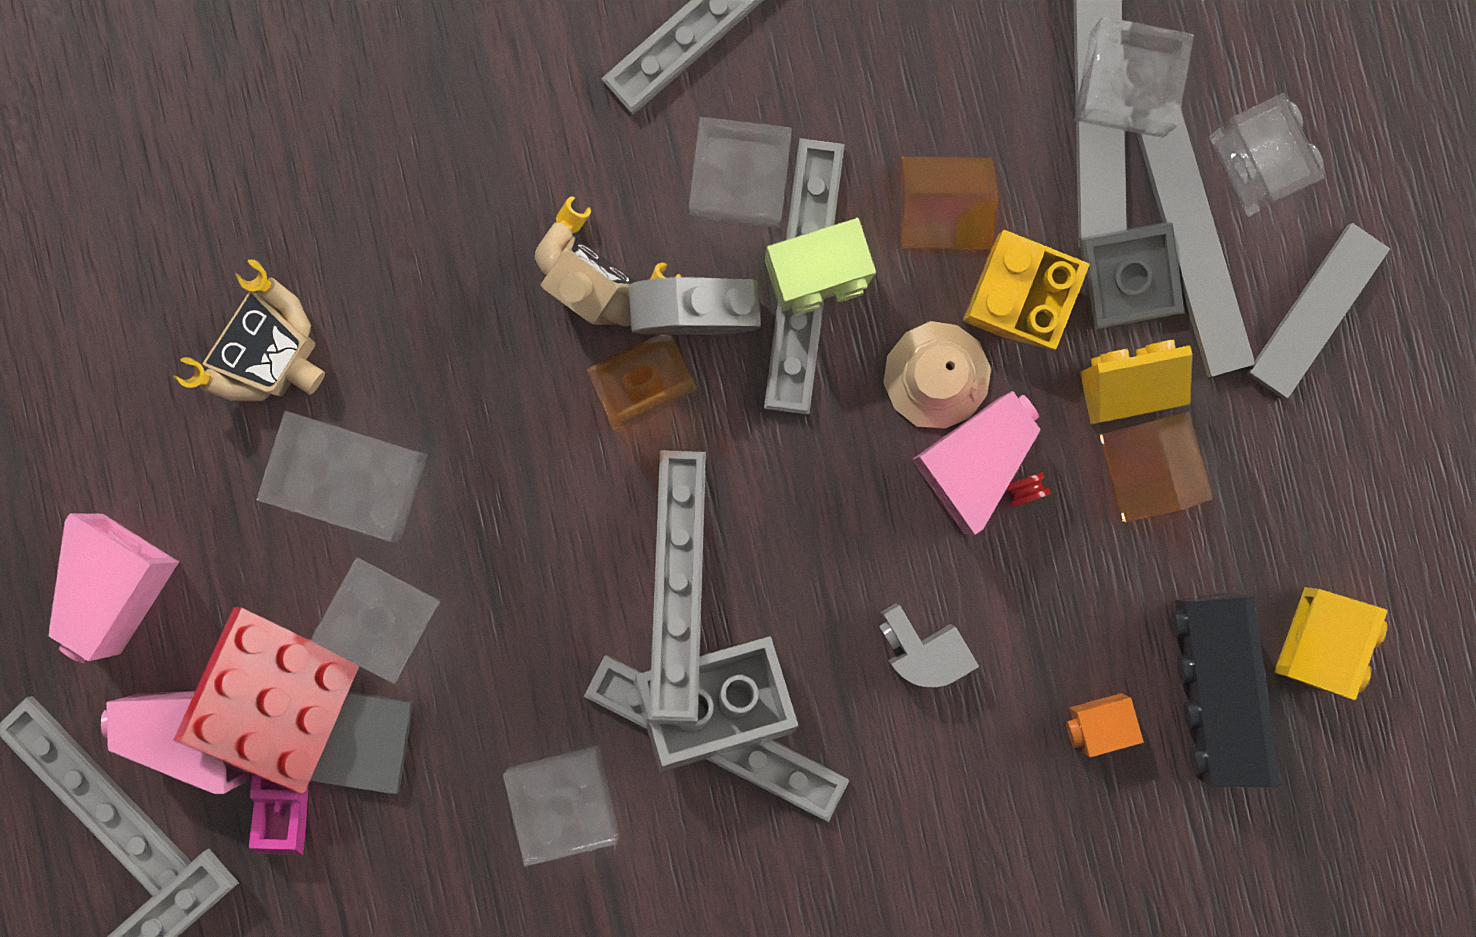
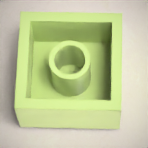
M859 218L768 246L765 256V263L780 310L784 312L792 309L794 316L820 308L819 304L823 302L822 299L836 295L837 301L842 302L864 294L863 290L868 288L867 285L876 273Z

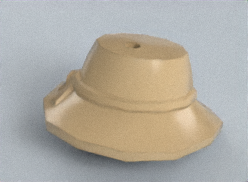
M930 321L906 332L887 355L883 383L894 409L915 426L945 429L971 418L983 402L988 392L991 367L977 339L958 325ZM946 363L951 364L952 370L946 368Z

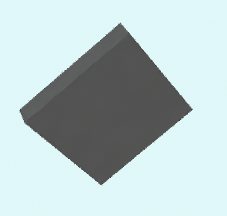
M1165 222L1079 238L1082 261L1090 263L1084 279L1091 328L1101 329L1184 313L1173 223Z
M348 692L310 781L398 794L400 792L414 702Z

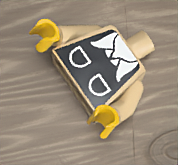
M569 197L556 216L557 223L551 226L535 252L536 263L541 272L546 275L541 283V287L594 325L618 324L623 327L631 326L629 284L636 281L580 240L572 237V233H577L589 217L591 209L588 207L584 214L575 212L571 207L575 197ZM657 264L650 279L666 278L663 276L667 264Z
M250 259L248 263L258 270V276L252 281H246L236 273V279L239 284L249 293L203 362V365L210 369L204 371L200 363L192 358L184 357L180 361L193 365L194 375L187 380H183L173 375V378L184 387L193 388L200 385L203 391L229 401H263L270 394L282 396L291 383L311 395L321 384L325 372L307 361L316 344L308 336L311 329L310 322L299 299L274 278L267 279L266 271L261 264L254 259Z

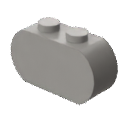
M671 277L643 280L629 284L631 329L633 334L718 335L747 332L761 328L757 280Z

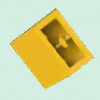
M1003 229L995 238L963 322L1006 339L1055 351L1090 263Z
M1169 340L1137 349V356L1129 357L1128 349L1101 354L1100 357L1091 359L1092 366L1080 371L1090 424L1189 405L1192 375L1191 346L1176 348L1174 340Z
M1305 587L1274 673L1325 692L1356 700L1358 692L1364 691L1370 680L1371 667L1368 664L1373 650L1378 648L1385 638L1387 622L1384 620L1388 610L1321 589Z

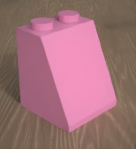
M1012 391L999 397L911 460L963 534L976 535L983 530L1040 432V428L1035 423L1039 415L1032 403L1024 395L1018 398Z
M70 513L64 524L48 636L61 643L59 650L63 654L78 662L83 663L86 660L92 661L120 655L179 561L104 514Z
M195 691L137 693L106 702L107 710H104L102 714L101 731L103 737L108 738L109 751L214 794H224L249 781L248 772L173 741Z

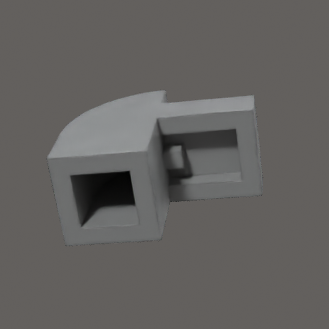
M895 603L880 612L886 622L880 625L879 628L893 650L899 646L903 650L902 653L888 660V662L909 682L924 687L945 686L979 667L956 626L949 624L921 641L899 604Z

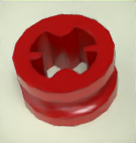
M1043 472L1022 478L1008 485L1006 491H1010L1013 494V500L1010 502L1012 507L1051 494L1050 489L1042 485V479L1045 477Z

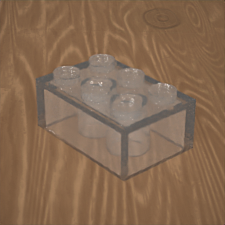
M284 411L256 500L389 542L401 541L428 454L297 413Z

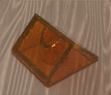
M902 156L900 248L991 249L999 196L993 158Z
M658 334L587 369L609 423L617 433L699 394L695 382L670 334Z
M1189 411L1100 435L1123 522L1180 511L1213 499Z

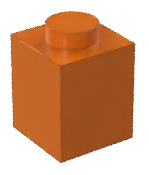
M1120 693L1069 708L1072 720L1066 721V727L1072 746L1074 748L1080 747L1081 752L1089 757L1144 743L1132 699L1127 695Z

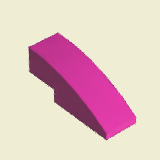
M252 775L250 799L254 801L249 849L257 854L303 855L308 787L304 795L298 794Z

